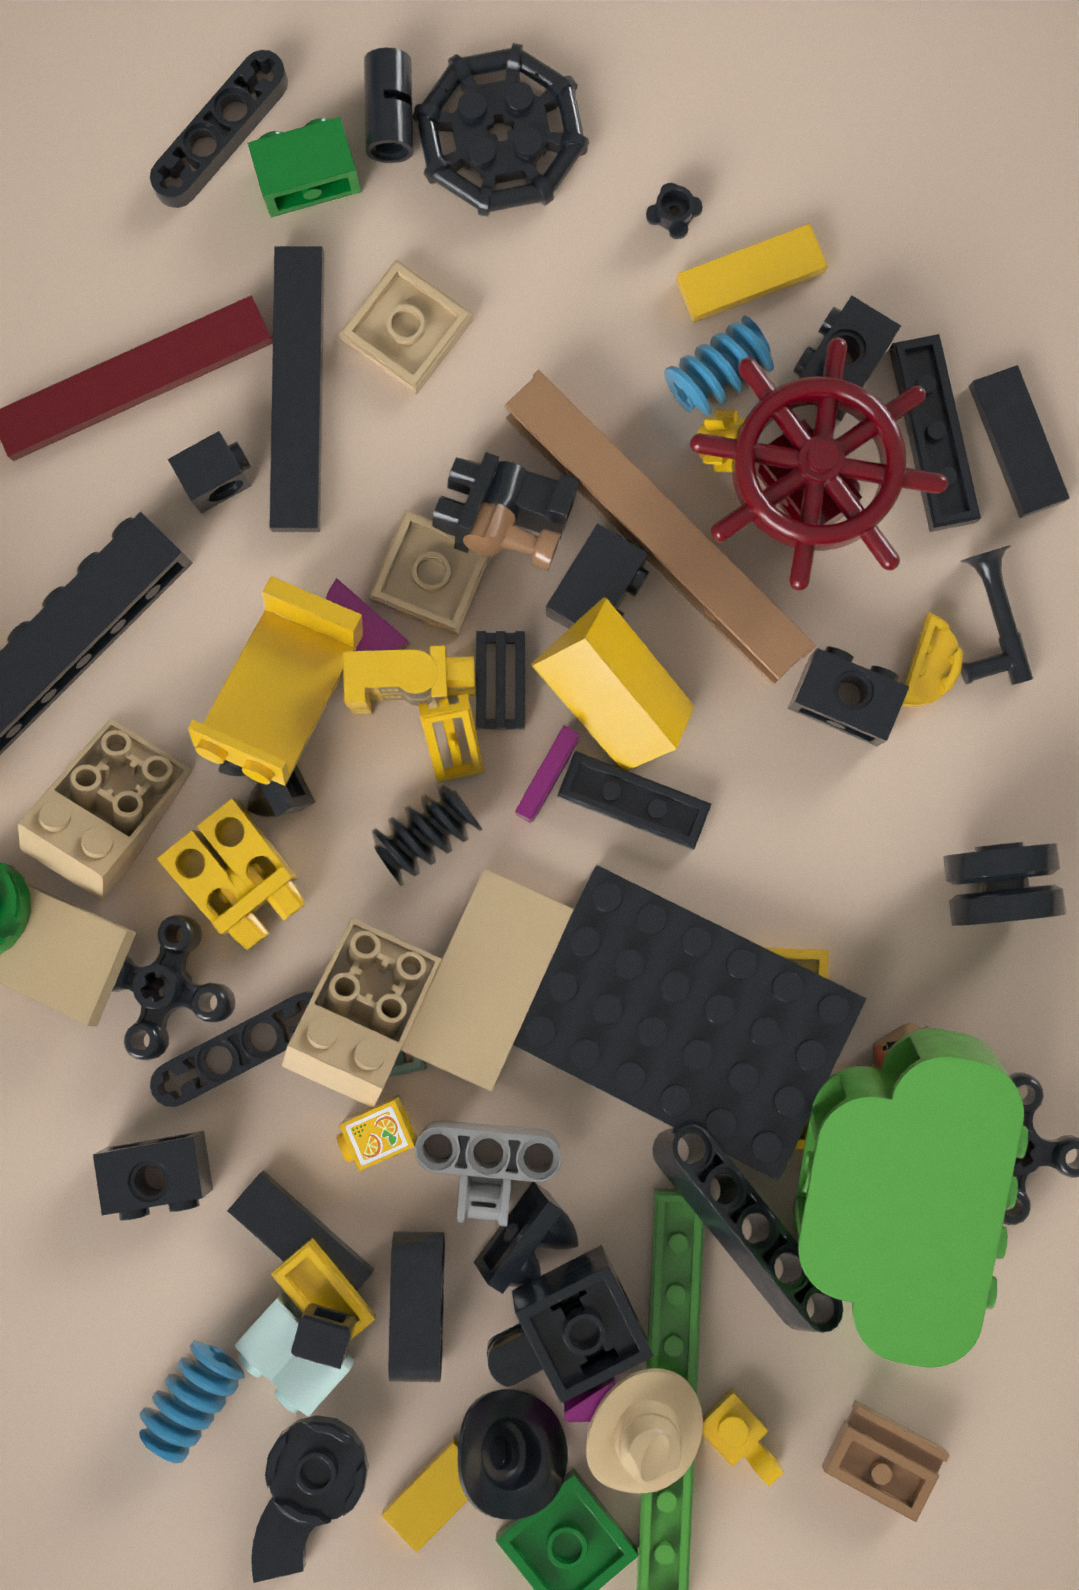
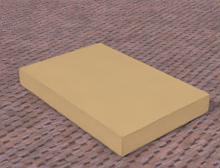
M27 884L30 892L31 913L25 931L14 946L0 954V984L80 1023L97 1027L136 932Z

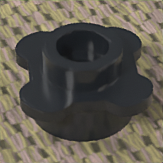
M667 183L661 187L656 204L647 208L646 219L649 224L660 225L668 230L669 235L673 239H682L688 234V225L693 217L701 214L702 202L698 197H693L687 188L675 183ZM673 207L679 211L675 215L670 213V209Z

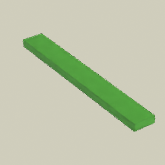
M654 1188L648 1341L654 1356L646 1361V1369H666L681 1375L690 1383L697 1395L704 1223L677 1189ZM694 1461L686 1473L670 1486L655 1492L640 1493L639 1556L637 1560L636 1590H689Z

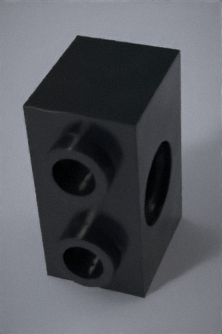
M851 295L842 311L835 306L831 309L818 331L825 336L817 350L808 346L793 372L800 376L799 379L823 376L828 343L832 339L839 337L846 341L848 346L847 353L850 354L853 360L852 363L845 364L843 380L864 387L901 328V325ZM838 409L836 419L842 421L846 412Z
M827 646L825 651L817 648L808 658L787 709L876 747L885 743L889 738L909 686L898 682L899 675L889 669L873 665L869 670L853 663L854 657L844 650ZM841 682L853 683L859 689L860 701L858 705H849L841 700L838 693Z
M204 1131L106 1147L93 1154L102 1216L119 1213L120 1221L132 1220L150 1215L149 1207L166 1204L169 1206V1212L184 1211L200 1206L199 1199L205 1197L213 1190ZM147 1165L156 1166L163 1172L165 1183L162 1189H154L146 1182L145 1169Z

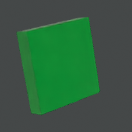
M574 1468L565 1475L560 1491L546 1508L526 1518L512 1519L496 1533L495 1539L534 1590H599L639 1556L636 1545Z

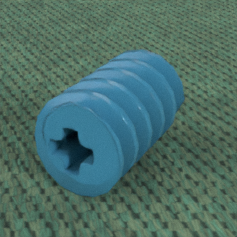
M743 315L741 323L733 322L729 324L726 334H715L710 340V346L707 344L699 345L694 352L695 357L691 355L682 357L679 362V368L670 366L665 369L664 375L671 393L683 409L691 413L692 409L696 407L700 412L708 416L711 414V407L708 402L709 397H713L719 404L723 405L727 402L723 387L727 385L737 394L743 391L739 378L741 374L738 370V365L742 359L746 357L755 359L767 372L774 369V363L770 355V346L761 329L750 317Z
M196 1340L191 1343L189 1348L197 1358V1361L181 1357L177 1362L178 1369L185 1377L182 1378L176 1374H169L164 1380L172 1394L157 1390L152 1396L153 1403L160 1411L151 1407H144L139 1414L142 1422L147 1427L139 1432L140 1439L145 1447L156 1456L172 1463H183L189 1454V1447L195 1446L202 1437L201 1430L208 1429L214 1420V1413L220 1412L225 1406L226 1396L233 1395L239 1386L238 1380L245 1378L244 1371L233 1358L217 1347L206 1345Z

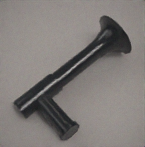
M1011 545L960 561L961 563H968L975 568L982 579L1000 637L998 640L1002 653L970 663H962L961 675L966 684H971L975 680L1008 671L1011 685L1033 679L1002 576V558L1005 551Z

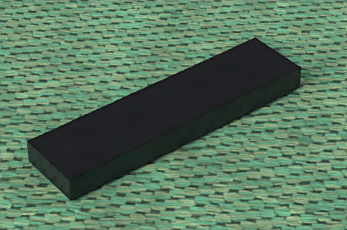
M940 334L892 343L889 352L899 395L914 385H919L926 391L925 401L904 416L915 468L917 470L940 473L948 479V487L942 493L935 494L921 491L929 531L933 532L977 523L981 516Z

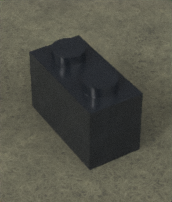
M597 523L546 605V616L569 629L605 597L623 617L625 613L618 609L627 593L634 597L638 594L650 573L643 568L648 553Z

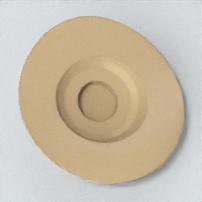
M659 1368L643 1369L631 1373L616 1383L599 1403L588 1429L586 1458L594 1477L610 1488L629 1493L655 1492L670 1486L680 1479L692 1465L697 1455L703 1431L702 1409L693 1387L681 1375Z

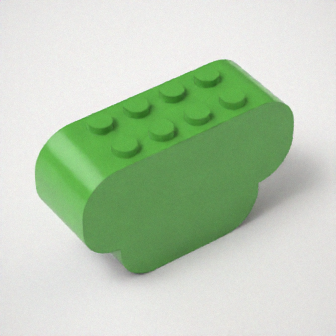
M936 1028L913 1031L892 1045L882 1062L881 1069L856 1066L840 1070L831 1075L821 1086L813 1102L793 1206L795 1226L799 1234L798 1252L800 1263L811 1283L830 1297L852 1302V1313L856 1330L862 1341L877 1355L893 1362L925 1368L946 1366L964 1357L973 1348L980 1336L986 1308H994L997 1298V1278L993 1276L996 1258H1004L1007 1248V1228L1003 1227L1006 1208L1013 1209L1017 1199L1018 1181L1013 1176L1016 1157H1024L1028 1143V1129L1026 1126H1023L1024 1106L1019 1090L994 1051L982 1040L969 1034Z

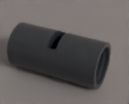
M385 47L371 50L364 57L366 154L369 158L382 163L403 162L413 155L411 57L406 52L396 48Z

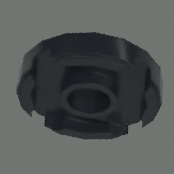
M315 1415L299 1419L283 1430L268 1454L265 1470L267 1488H270V1493L274 1497L273 1502L280 1512L297 1523L320 1526L331 1523V1520L338 1519L342 1515L345 1516L353 1510L364 1492L367 1481L369 1463L365 1445L353 1428L332 1417Z

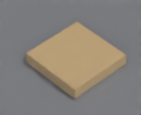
M396 259L341 330L339 336L344 343L412 392L418 394L472 323L473 314Z
M405 509L368 598L370 601L459 636L492 556L482 557L481 554L470 549L468 553L454 549L455 536L433 527L432 519Z

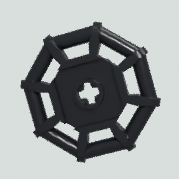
M513 43L512 47L465 57L455 54L450 57L446 70L422 104L415 105L413 120L418 123L426 164L424 176L429 183H438L478 209V215L487 217L493 211L540 202L546 206L554 201L553 194L577 159L587 153L589 140L583 133L575 94L578 85L573 77L561 75L524 51L523 45ZM506 70V80L477 85L473 76ZM520 72L546 88L547 91L540 97L533 94L528 84L519 82ZM459 85L464 94L459 99L458 108L454 113L442 110ZM558 107L564 130L563 133L550 132L546 113ZM498 123H504L513 129L507 132V140L498 141L497 135L488 134V131ZM438 131L453 132L456 151L443 155ZM547 151L557 153V156L544 175L540 174L536 170V162L543 154L544 157ZM462 167L470 171L469 167L480 173V178L483 179L481 188L458 174L457 171ZM519 179H525L527 183L526 185L496 190V184Z

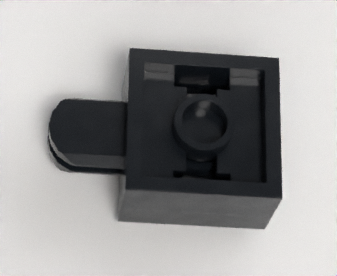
M602 1245L512 1290L514 1310L520 1323L494 1335L487 1344L489 1371L498 1383L509 1387L544 1370L561 1404L654 1356L645 1330Z

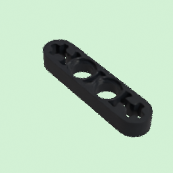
M258 50L246 57L154 164L150 172V181L157 197L163 204L169 207L180 208L193 201L284 95L288 86V78L283 62L276 53L270 50ZM261 71L267 75L272 71L274 79L269 81L263 78L258 82L256 74ZM253 91H255L257 100H254L250 95ZM232 102H241L247 106V113L241 120L228 121L222 116L225 106ZM202 137H211L217 141V147L211 155L199 157L192 153V146L195 141ZM185 157L196 171L193 172L189 165L185 167L182 158ZM169 176L173 179L180 177L183 184L179 188L174 185L167 187L165 180Z
M307 991L296 994L162 1064L154 1071L151 1077L150 1089L153 1097L164 1106L176 1107L286 1051L290 1041L288 1040L286 1026L276 1016V1013L282 1010L284 1020L295 1016L301 1011L299 1003L304 1000L308 1005L314 992ZM258 1023H267L276 1031V1043L269 1051H260L251 1043V1031ZM298 1025L290 1028L289 1030L294 1034ZM214 1046H223L232 1055V1066L225 1074H216L207 1066V1054ZM194 1057L196 1071L206 1081V1085L202 1087L200 1085V1078L197 1077L181 1086L182 1096H179L175 1090L167 1092L164 1088V1083L170 1080L168 1071L171 1070L175 1076H178L195 1068L188 1061L189 1058Z

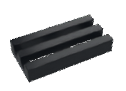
M476 631L477 730H525V631H515V633H506V631H496V633ZM487 644H496L495 719H486ZM506 644H515V719H506Z

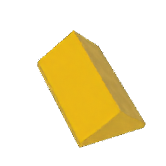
M605 597L531 663L532 667L619 768L626 771L676 750L695 708L693 703Z

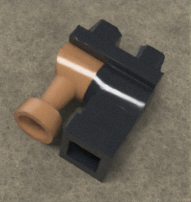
M485 452L481 463L456 457L450 470L447 488L468 495L465 503L441 495L433 513L432 526L455 536L454 549L468 553L470 549L481 554L482 557H491L498 554L504 548L532 555L531 564L534 567L549 571L574 504L579 479L561 474L559 480L529 472L514 462L499 461V456ZM514 525H518L536 531L540 534L539 536H536Z

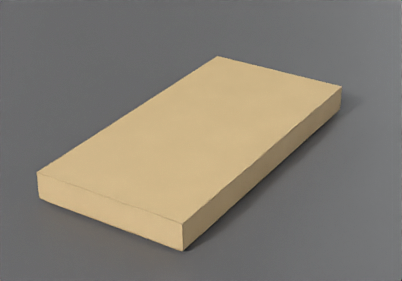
M483 869L401 1051L492 1092L574 909L487 869Z

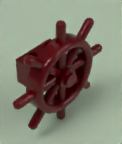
M839 337L832 339L828 343L823 376L800 378L783 384L778 388L774 386L755 359L751 357L742 359L738 365L739 373L760 401L746 417L737 439L698 433L690 440V448L695 453L732 459L733 484L741 506L712 526V538L715 541L724 542L753 522L769 537L794 548L789 582L791 587L797 591L806 589L810 583L815 551L841 548L862 539L883 569L888 571L896 569L900 563V557L879 529V523L894 506L902 488L939 494L948 487V479L943 474L906 468L905 444L896 421L925 401V389L919 385H914L884 405L865 388L843 380L848 346L846 341ZM805 405H818L814 429L810 427L805 419L800 421L792 409ZM838 409L852 415L860 422L837 439L833 438ZM774 420L783 434L769 444L757 443L761 433ZM873 438L879 452L880 463L845 457ZM757 476L760 478V480H761V481L763 482V484L766 486V488H765L764 490H762V488H761V486H760V484H759V481H758ZM858 481L879 484L874 498L866 508L860 503L863 497L859 493L860 485ZM777 504H779V506L782 508V510L784 511V513L781 512V511H780L777 507H775V506H776ZM844 516H845V518L847 519V520H845V521H843V522L836 523L838 520H840V519L843 518Z

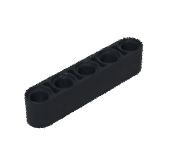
M697 1125L665 1129L659 1133L654 1140L652 1148L656 1164L782 1321L790 1328L799 1331L824 1333L835 1329L843 1316L842 1300L826 1295L811 1283L800 1263L798 1242L710 1133ZM681 1138L686 1141L689 1149L686 1161H683L678 1154L677 1147ZM713 1177L720 1186V1195L717 1201L713 1199L710 1192V1184ZM746 1217L750 1221L752 1228L751 1236L748 1240L745 1238L742 1230L743 1221ZM778 1257L783 1265L780 1279L776 1276L774 1268ZM810 1297L814 1301L815 1307L811 1319L807 1312V1303Z

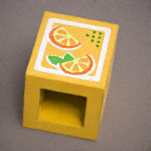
M400 1095L376 1104L374 1108H367L345 1118L339 1124L342 1133L336 1135L338 1146L347 1163L354 1161L358 1172L414 1148L418 1138Z

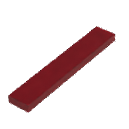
M252 295L0 408V440L7 456L12 461L20 459L273 344V340Z

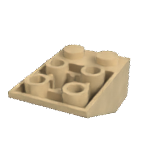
M110 718L19 821L20 850L103 902L133 865L191 774L192 769Z
M351 918L287 1046L282 1067L374 1108L442 959Z

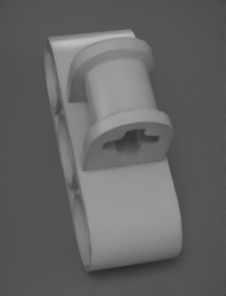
M442 1120L428 1124L420 1133L415 1144V1157L419 1165L427 1171L461 1175L457 1222L465 1223L467 1218L498 1221L499 1226L507 1227L511 1181L543 1182L554 1177L560 1168L561 1149L557 1138L550 1132L542 1129ZM433 1134L445 1135L451 1141L453 1151L445 1158L433 1157L426 1149V1139ZM490 1138L496 1140L501 1145L503 1155L499 1160L487 1163L478 1158L475 1153V1145L483 1139ZM542 1143L551 1149L553 1158L549 1164L544 1167H534L527 1162L524 1153L532 1144Z

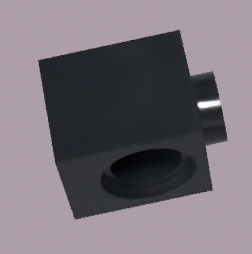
M220 431L168 459L189 499L201 514L252 486L244 473L245 470L251 468V465L237 441L228 445Z

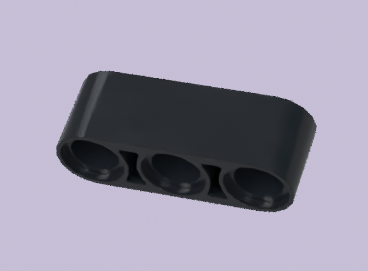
M393 1232L390 1278L389 1381L441 1382L445 1267L444 1232Z

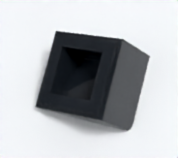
M308 1304L300 1317L291 1348L292 1355L341 1369L350 1346L357 1318H355V1315L321 1305Z

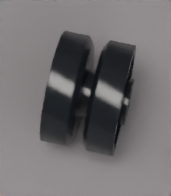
M1023 842L975 847L976 852L943 856L946 881L954 885L979 883L980 892L958 894L949 900L952 926L1010 922L1066 914L1063 888L1055 884L1029 886L1028 877L1052 875L1060 869L1057 843L1023 846Z

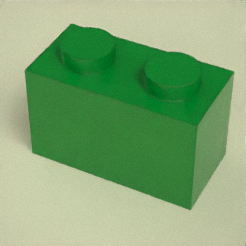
M341 117L333 119L317 118L308 122L304 127L286 132L271 131L263 134L258 140L247 142L261 193L271 218L361 192Z

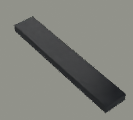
M274 246L269 528L272 532H320L325 254L322 246Z

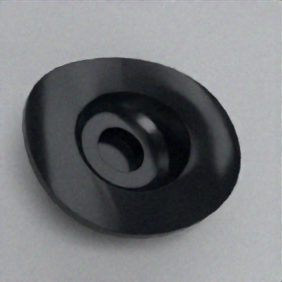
M494 1390L477 1398L465 1414L459 1435L457 1460L462 1490L474 1508L493 1518L516 1520L532 1516L546 1508L560 1491L568 1462L565 1433L552 1409L537 1397L518 1390Z

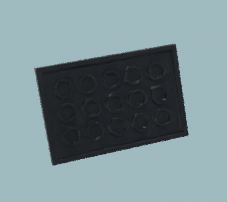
M596 865L570 916L513 1045L674 1128L688 1125L703 1127L728 1156L779 1181L811 1116L815 1097L821 1086L829 1078L867 998Z

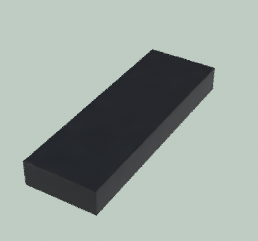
M1016 365L972 381L969 385L970 392L1019 518L1063 504L1069 500V494L1019 366Z
M574 751L557 795L560 799L691 850H694L712 805L709 802Z
M264 1170L259 1173L227 1210L228 1213L283 1262L308 1240L313 1238L356 1291L374 1271L372 1266Z

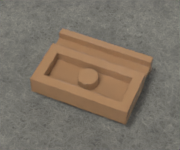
M854 1400L852 1404L853 1410L847 1421L844 1420L822 1464L824 1472L910 1520L917 1522L939 1478L938 1471L943 1461L947 1462L950 1456L949 1453L938 1444Z

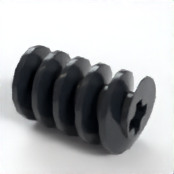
M442 783L437 785L440 801L436 802L426 794L421 796L423 813H419L409 805L404 808L407 824L404 825L393 817L388 819L391 830L390 836L385 835L376 828L372 830L375 842L374 848L400 886L404 885L401 869H404L412 876L420 874L417 862L418 857L429 865L436 863L434 846L446 854L453 851L449 838L451 834L462 842L469 840L465 826L467 823L479 831L483 830L456 790L453 791Z

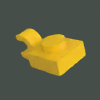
M731 1388L702 1416V1435L732 1467L744 1457L757 1475L770 1487L784 1471L780 1467L781 1463L760 1441L769 1430L767 1425Z

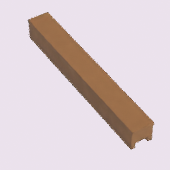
M539 369L533 374V378L505 404V408L510 412L506 420L560 474L579 479L577 491L628 542L647 552L646 560L772 685L817 646Z

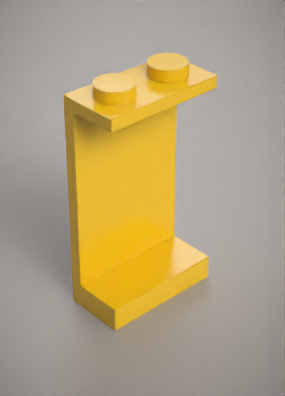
M270 576L262 591L265 606L263 614L203 724L192 719L188 730L193 745L196 747V752L207 760L217 764H223L227 760L243 767L242 772L257 782L270 784L271 780L285 786L343 675V652L356 650L363 636L361 614Z

